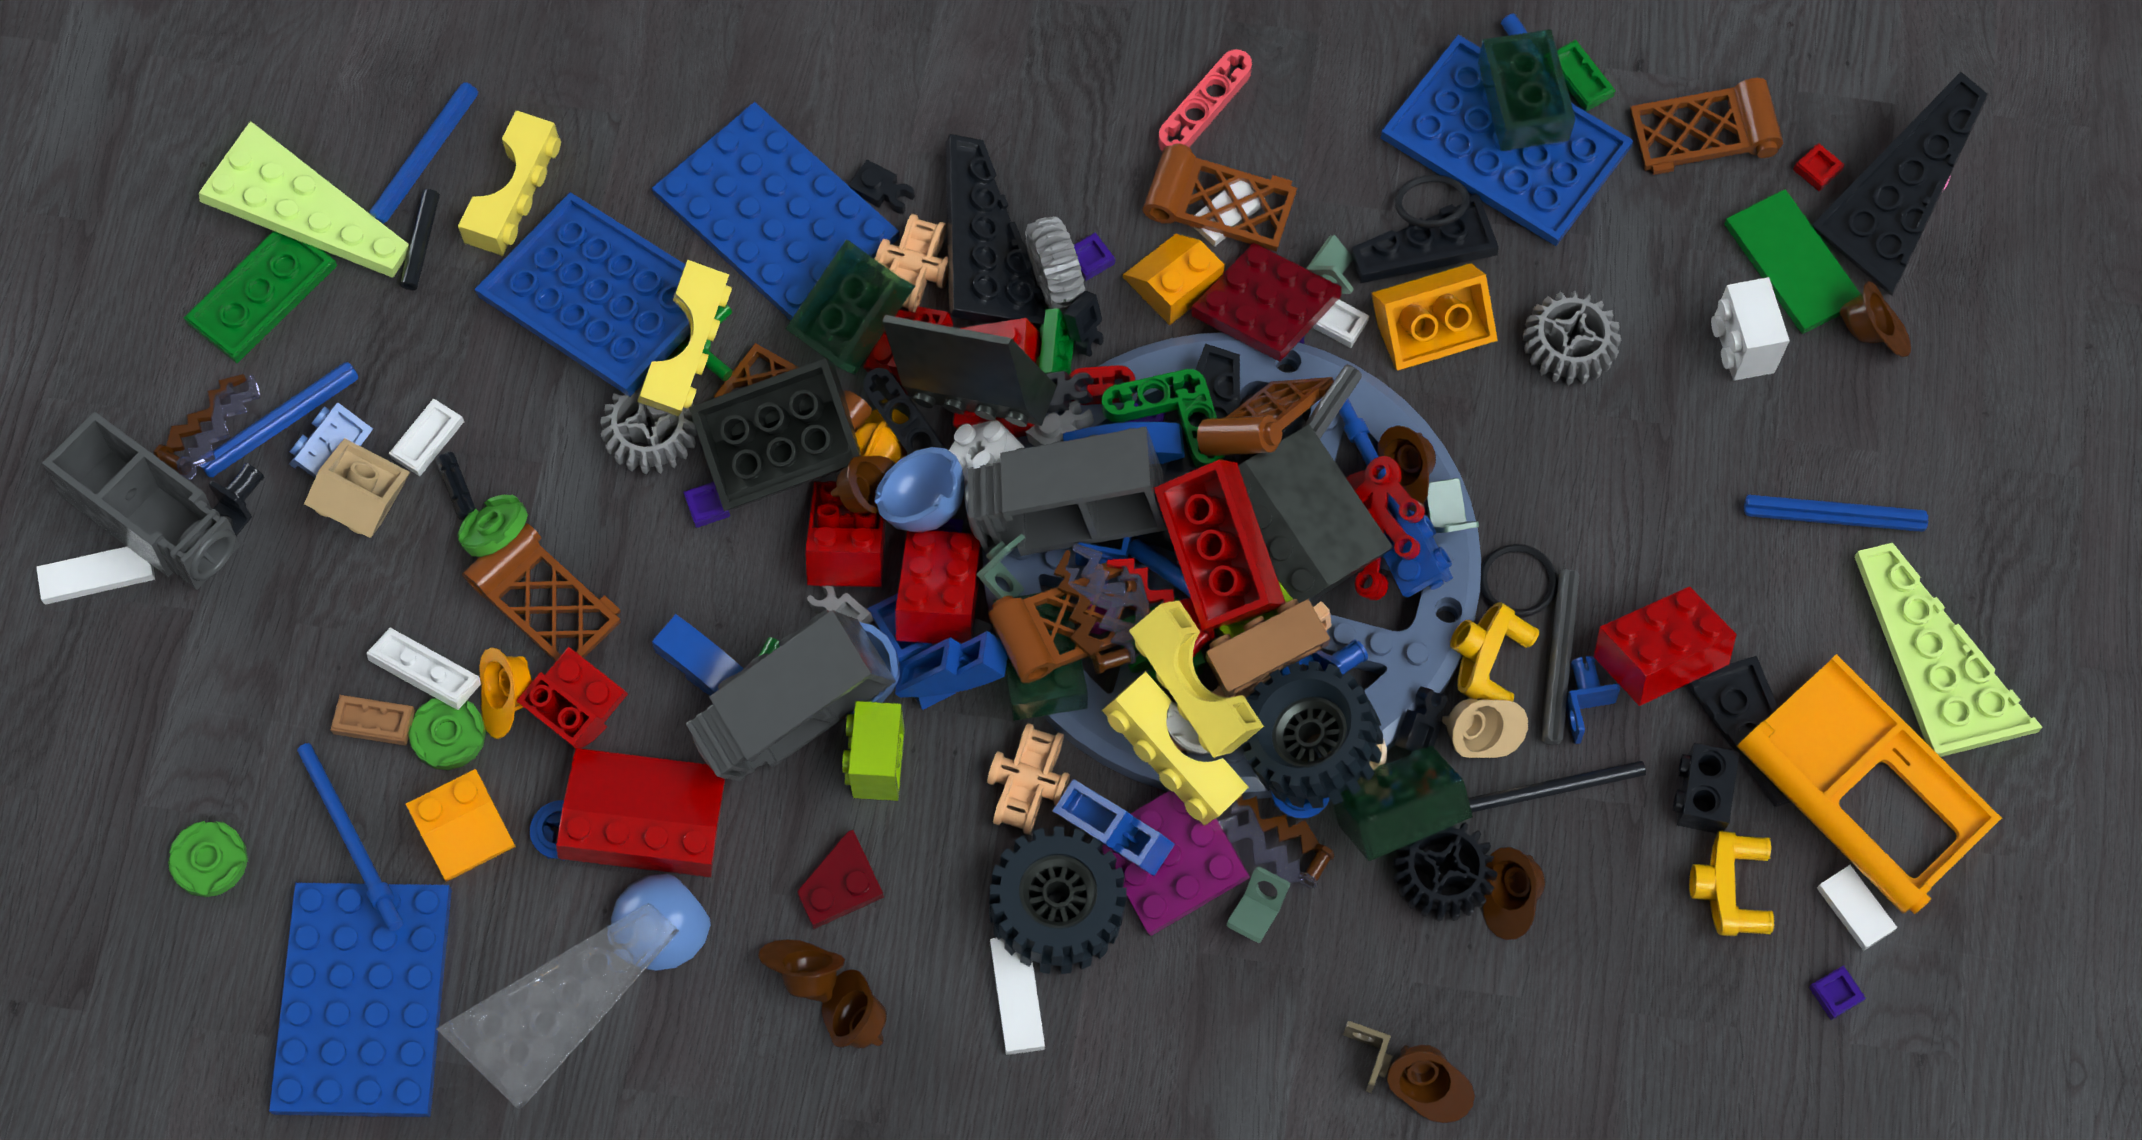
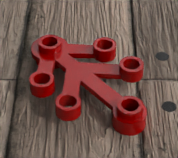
M1380 456L1368 464L1365 471V481L1354 491L1362 502H1365L1372 496L1371 508L1368 509L1369 513L1384 533L1385 530L1393 540L1395 552L1402 558L1411 560L1418 556L1420 543L1415 538L1409 536L1388 511V496L1390 495L1399 504L1400 516L1409 523L1419 522L1424 517L1425 509L1400 484L1402 475L1398 462L1391 457ZM1385 468V476L1382 479H1378L1379 472ZM1416 505V512L1414 513V515L1408 516V509L1411 506ZM1407 542H1411V550L1407 553H1404V545ZM1381 557L1364 567L1355 580L1357 593L1370 601L1381 599L1388 590V580L1386 576L1379 572ZM1372 577V585L1365 589L1364 584L1366 580Z

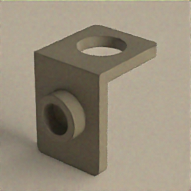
M1348 1021L1343 1033L1344 1036L1380 1049L1366 1092L1372 1093L1377 1077H1386L1393 1056L1385 1053L1391 1035Z

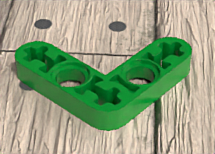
M1194 369L1179 370L1113 385L1104 391L1101 407L1104 417L1109 421L1115 423L1125 422L1177 410L1194 465L1197 468H1201L1219 459H1225V455L1214 456V458L1208 459L1207 455L1202 454L1197 441L1198 427L1191 425L1188 420L1191 414L1197 412L1205 414L1208 419L1217 418L1206 380L1199 371ZM1190 382V385L1195 387V392L1188 393V390L1183 388V384ZM1169 385H1173L1172 392L1175 391V397L1172 399L1170 398ZM1150 388H1156L1163 393L1164 398L1158 403H1150L1145 400L1143 394ZM1133 393H1137V407L1134 406L1135 400H1132ZM1119 398V401L1124 403V408L1117 410V407L1112 405V399Z

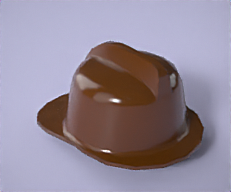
M1866 282L1863 293L1840 308V314L1848 330L1860 342H1885L1895 354L1900 357H1907L1911 352V343L1903 323L1884 300L1877 286L1873 282Z
M1400 425L1390 427L1381 435L1378 443V456H1388L1398 462L1402 475L1400 484L1413 499L1423 505L1428 496L1429 475L1433 472L1436 464L1434 447L1420 432L1416 433L1409 427ZM1416 505L1411 506L1408 510L1416 512Z
M882 456L853 457L848 466L837 476V487L831 491V496L840 497L843 505L855 514L879 513L877 504L874 502L875 492L885 473L896 463Z
M1502 847L1491 853V856L1495 857L1492 862L1486 864V867L1497 871V878L1495 881L1486 879L1494 886L1491 895H1484L1486 902L1483 906V913L1488 928L1496 936L1504 940H1513L1525 935L1532 926L1536 912V901L1539 900L1544 892L1545 878L1542 869L1533 860V856L1525 855L1520 850L1512 847Z
M786 939L770 942L760 949L758 955L762 964L781 974L784 985L790 995L820 1002H827L831 999L832 989L836 983L837 971L845 964V959L842 955L828 952L800 940Z
M853 969L843 971L836 977L831 999L827 1002H822L823 1021L830 1034L831 1041L834 1046L840 1048L848 1045L855 1048H865L871 1044L881 1046L884 1043L882 1030L887 1019L885 1007L873 995L866 978L860 971Z
M1405 1045L1401 1049L1400 1057L1389 1068L1387 1081L1392 1092L1420 1115L1431 1121L1440 1123L1454 1122L1466 1116L1473 1107L1475 1093L1471 1082L1463 1073L1448 1062L1445 1055L1439 1049L1433 1046L1416 1045L1409 1047Z

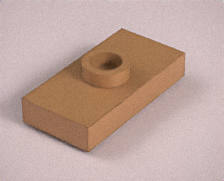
M340 695L330 730L335 735L407 746L410 725L412 726L415 709L409 705Z

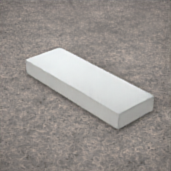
M128 547L37 566L41 600L45 605L155 580L154 567Z
M389 628L367 652L368 661L456 710H459L481 685L480 677L392 628Z
M998 938L990 939L1006 1055L1045 1050L1033 961L1030 967L1021 963V955L1015 952L1011 955L1004 948L1005 941L1003 938L999 940Z

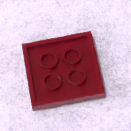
M1253 243L1192 306V317L1281 362L1339 300L1342 287Z

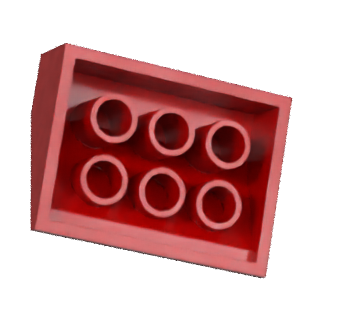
M575 748L556 844L558 859L711 877L725 779L717 777L708 764Z

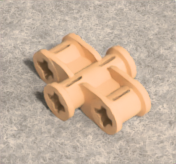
M911 214L907 221L900 246L890 244V240L887 239L881 241L876 254L875 269L881 271L883 268L889 269V273L882 286L880 304L885 306L888 303L908 308L909 312L915 313L917 307L920 306L927 281L937 283L939 288L945 287L948 281V257L946 256L944 259H941L937 256L945 239L946 223L939 222V224L920 220L918 215Z
M1027 723L1015 760L1005 758L1002 752H996L987 783L990 785L1000 783L1005 785L995 810L993 824L1000 825L1005 823L1021 828L1024 834L1030 835L1034 828L1043 797L1053 800L1054 805H1057L1066 791L1070 779L1069 773L1064 772L1062 775L1052 772L1060 754L1064 734L1059 732L1056 735L1034 729L1033 724Z

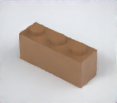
M1293 599L1277 609L1278 615L1266 621L1263 616L1258 617L1243 626L1245 632L1233 638L1226 634L1209 644L1211 649L1206 651L1205 659L1226 697L1237 694L1269 677V674L1278 669L1281 671L1288 667V665L1294 664L1329 645L1330 637L1309 599L1301 603L1297 599Z

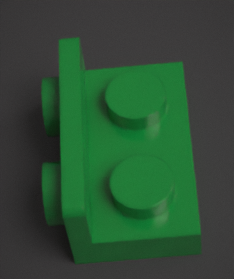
M1059 308L1046 309L1044 324L1040 327L1041 354L1037 357L1036 364L1045 374L1066 371L1070 374L1074 340L1070 339L1065 316Z

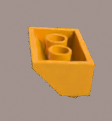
M1472 263L1371 293L1377 325L1397 371L1498 341L1486 274Z

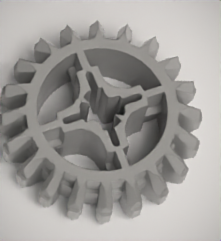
M1044 217L1027 225L1025 232L1027 251L1033 266V274L1035 275L1037 285L1042 289L1045 297V304L1048 305L1049 309L1059 308L1062 312H1065L1068 306L1086 290L1083 283L1084 278L1081 273L1078 255L1075 252L1074 244L1071 241L1066 226L1058 217Z
M1561 291L1556 295L1555 300L1547 296L1543 300L1542 305L1537 304L1533 308L1532 315L1527 317L1525 323L1526 329L1523 332V341L1526 344L1524 350L1525 354H1532L1530 359L1531 366L1541 364V376L1551 372L1553 373L1552 379L1554 382L1558 381L1560 376L1566 377L1568 386L1573 383L1574 378H1578L1582 385L1587 382L1589 376L1597 380L1602 370L1607 372L1611 368L1612 361L1617 358L1619 352L1618 347L1621 342V335L1617 333L1620 327L1619 322L1612 321L1613 310L1602 311L1604 306L1602 300L1595 304L1591 303L1590 293L1584 299L1578 298L1576 291L1571 293L1570 298H1566ZM1574 330H1577L1575 339H1572L1570 346H1567L1569 337H1571ZM1550 344H1552L1553 346H1555V347L1557 348L1558 352H1557L1555 349H1553V348L1550 346Z
M643 384L631 397L626 394L622 396L613 393L612 400L614 404H605L604 411L607 416L601 417L600 423L603 428L601 437L603 442L607 443L605 445L607 452L610 455H615V460L619 465L627 462V467L631 472L640 465L642 473L645 475L649 472L650 467L655 466L657 472L661 474L663 464L668 463L669 466L675 468L677 465L676 457L687 459L688 453L686 448H695L694 436H698L689 409L683 407L680 415L676 416L637 402ZM638 410V412L634 416L629 418L630 415H632L634 412ZM647 417H650L651 423L654 424V427H652L653 436H650L649 430L646 428L648 426ZM672 435L666 441L661 443L666 436ZM641 442L646 444L648 447L637 446L632 443Z

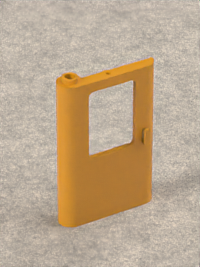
M1837 654L1737 745L1902 914L1910 910L1915 915L1931 900L1926 894L1931 887L2002 819ZM1879 762L1886 763L1956 833V840L1917 878L1908 876L1839 805L1840 799Z

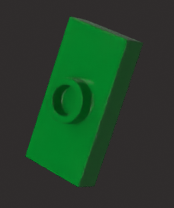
M1577 40L1547 56L1546 60L1555 74L1584 111L1587 112L1614 97L1616 90Z

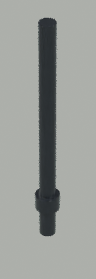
M1643 761L1470 798L1465 794L1451 797V802L1423 807V816L1426 822H1431L1435 818L1437 820L1455 817L1456 820L1472 817V813L1645 776L1646 769Z

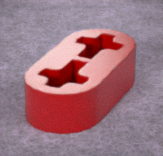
M1120 365L1079 368L1069 374L1072 378L1077 373L1085 372L1094 379L1093 384H1087V391L1093 396V401L1087 404L1080 403V405L1101 404L1104 391L1115 385L1116 379H1122L1123 383L1135 381V376L1131 369ZM1119 398L1112 399V403H1121Z

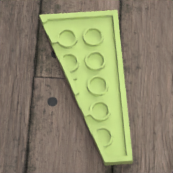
M251 121L199 192L200 202L392 278L407 257L409 248L407 242Z
M1893 543L1860 550L1856 553V563L1925 742L1940 757L2038 733L2043 728L2035 717L2030 718L2019 704L2021 700L2012 689L2008 690L1994 673L1996 669L1959 624L1955 625L1944 612L1945 607L1937 597L1933 598L1920 582L1921 577Z

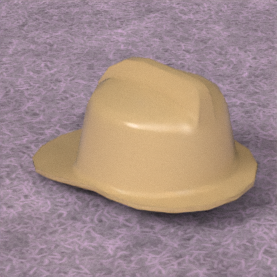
M1466 699L1459 702L1449 716H1443L1442 722L1447 726V731L1455 751L1462 757L1498 758L1507 756L1517 750L1524 741L1528 731V718L1525 710L1516 702L1508 700Z

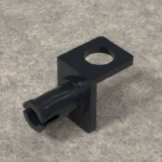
M248 463L243 465L241 471L227 488L213 480L208 484L219 501L213 509L219 512L220 517L227 516L232 519V529L236 536L252 518L246 508L245 500L260 481H263L265 478L259 470Z

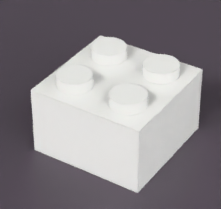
M1769 277L1726 286L1721 300L1718 301L1716 313L1711 318L1713 334L1715 337L1720 338L1723 347L1721 349V358L1725 369H1730L1733 381L1775 373L1790 340Z

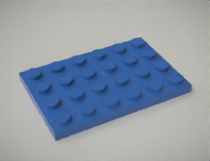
M1459 34L1384 127L1380 137L1437 174L1460 182L1467 189L1468 193L1471 195L1478 194L1481 201L1554 246L1559 244L1630 150L1634 141Z
M755 102L652 187L656 198L797 327L876 259L879 245L883 239L890 240V244H893L900 238L899 231Z
M571 192L474 289L480 299L629 397L644 383L651 362L665 361L690 334V324L686 314L673 301L685 264Z
M295 883L270 1113L273 1115L431 1116L452 893L449 885L388 884L394 895L393 904L403 921L402 927L395 931H390L379 910L372 907L366 895L368 890L366 884Z

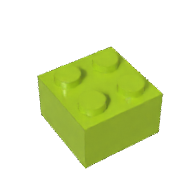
M855 701L854 714H847L846 736L849 737L848 749L851 750H844L842 772L845 773V785H851L853 798L898 801L905 733L901 704Z

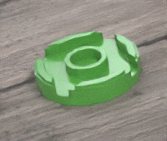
M514 495L492 497L484 502L487 507L483 508L480 512L475 509L474 512L472 511L468 514L458 532V540L468 554L477 557L493 554L507 546L517 537L525 526L528 517L526 507Z
M432 698L419 707L414 714L415 718L408 732L411 747L419 759L434 769L442 770L463 767L472 761L482 749L486 735L483 717L473 703L466 701L459 710H456L437 698Z
M203 821L194 823L181 831L173 841L169 852L171 854L169 858V871L176 883L191 895L201 897L221 895L234 887L243 876L248 861L247 848L237 831L223 822L206 823Z

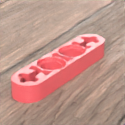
M1234 49L1224 54L1164 122L1159 130L1158 142L1162 152L1165 147L1172 146L1173 144H1183L1190 147L1249 80L1252 60L1245 51ZM1241 64L1242 70L1240 68L1235 69L1229 80L1227 76L1230 73V66ZM1211 85H1220L1225 89V93L1222 96L1213 97L1207 93L1206 89ZM1197 108L1204 112V117L1201 120L1193 121L1188 119L1185 113L1189 109ZM1181 125L1183 127V130L1180 133V141L1175 139L1172 142H1169L1168 135L1170 137H1175L1180 131Z

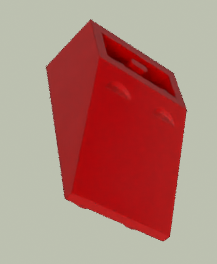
M836 481L814 482L805 550L807 585L881 587L886 520L879 513L855 514L850 512L843 505L840 497L831 496V491L837 487Z

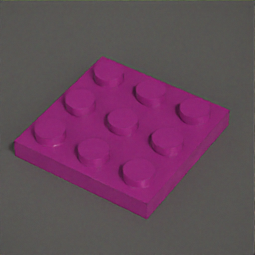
M1174 791L1166 792L1131 813L1132 816L1160 832L1175 844L1155 876L1136 866L1104 844L1102 846L1104 855L1111 850L1117 858L1115 869L1122 867L1125 876L1123 887H1126V894L1146 931L1151 936L1251 878L1218 819L1216 818L1204 826L1200 820L1194 819L1187 812L1184 802Z

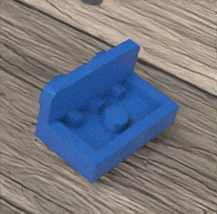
M1411 510L1407 511L1408 516H1412L1415 513ZM1400 515L1395 517L1405 532L1420 543L1418 556L1414 559L1406 560L1395 552V543L1384 530V535L1393 546V549L1383 556L1402 595L1409 598L1439 579L1445 582L1453 579L1449 567L1452 566L1451 560L1442 547L1437 546L1433 537L1436 534V530L1430 519L1424 515L1419 522L1409 523ZM1407 542L1404 545V553H1407L1411 550V542Z

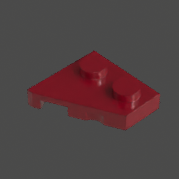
M853 829L844 835L797 891L813 929L884 898L882 889Z

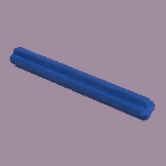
M467 82L459 86L373 205L369 214L382 224L389 220L476 99L478 90Z
M344 362L199 460L200 467L207 476L214 477L358 379L356 370L350 363Z
M1748 495L1744 502V512L1749 517L1919 532L1925 531L1928 526V515L1925 510Z

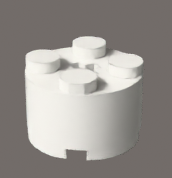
M993 420L972 426L964 424L959 427L954 434L955 441L949 451L957 457L962 466L965 490L968 482L967 468L973 467L976 469L982 465L993 466V463L1000 462V453L1025 447L998 420Z

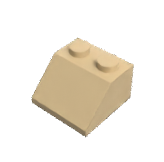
M344 438L319 469L304 505L314 509L324 517H330L346 525L357 534H363L371 538L383 523L410 472Z

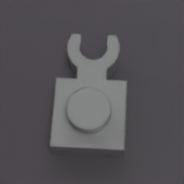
M1075 400L1069 403V410H1065V413L1061 416L1051 412L1045 417L1042 426L1034 425L1027 430L1028 442L1034 446L1051 444L1057 441L1063 442V433L1088 428L1093 424L1092 411L1088 409L1079 415L1082 412L1081 406Z
M822 586L824 593L827 595L823 600H816L811 595L807 597L812 610L816 613L834 610L858 619L861 623L870 624L874 621L871 613L848 593L843 594L838 599L832 586Z

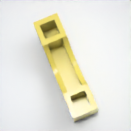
M517 110L502 137L507 157L516 164L512 179L504 188L496 193L472 197L458 225L464 243L503 256L507 246L515 242L518 234V224L522 216H526L529 213L533 201L532 196L537 186L541 187L547 174L546 167L550 159L557 156L561 146V139L558 137L555 123Z
M687 260L673 301L684 311L690 324L689 344L682 353L672 359L651 362L637 402L676 416L680 415L683 407L687 409L691 407L697 391L696 388L690 387L695 373L702 375L709 356L702 353L706 340L714 341L720 325V321L714 319L718 306L726 307L732 287L726 285L729 274Z
M1180 601L1161 603L1129 630L1135 639L1137 650L1149 660L1156 671L1157 680L1164 688L1169 690L1177 702L1179 713L1191 723L1198 734L1199 743L1207 752L1211 753L1213 758L1232 753L1264 727L1243 695L1236 697L1218 696L1210 692L1200 682L1193 665V648L1200 631Z
M1144 672L1101 711L1107 716L1110 726L1118 733H1122L1133 745L1136 755L1144 762H1148L1159 774L1161 783L1168 790L1174 791L1184 802L1187 812L1194 819L1200 820L1205 826L1219 817L1249 787L1223 758L1212 762L1197 761L1184 755L1174 745L1169 736L1166 722L1171 699L1148 673Z

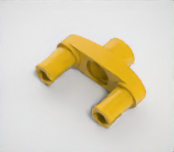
M1498 602L1490 607L1478 624L1471 620L1463 621L1454 631L1450 641V647L1463 655L1458 676V690L1471 699L1508 700L1513 702L1514 694L1490 680V671L1505 635L1524 648H1527L1536 642L1539 636V629L1516 616L1515 611L1502 602Z
M1719 831L1713 844L1710 865H1692L1689 879L1690 896L1692 899L1710 901L1714 925L1719 935L1737 936L1738 932L1770 935L1773 932V911L1739 909L1736 905L1734 865L1735 859L1768 861L1771 855L1770 838L1736 836L1735 832Z

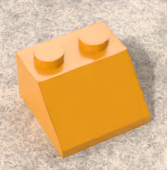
M1175 234L1125 272L1123 278L1171 325L1188 312L1194 303L1224 274V263L1201 240Z
M476 769L406 803L424 842L446 882L516 847Z

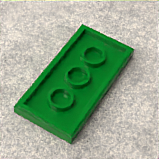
M1786 189L1726 218L1724 225L1762 278L1769 277L1776 299L1802 335L1840 316V308L1853 298L1861 295Z
M273 231L184 317V320L190 327L237 364L337 267V263L323 250Z

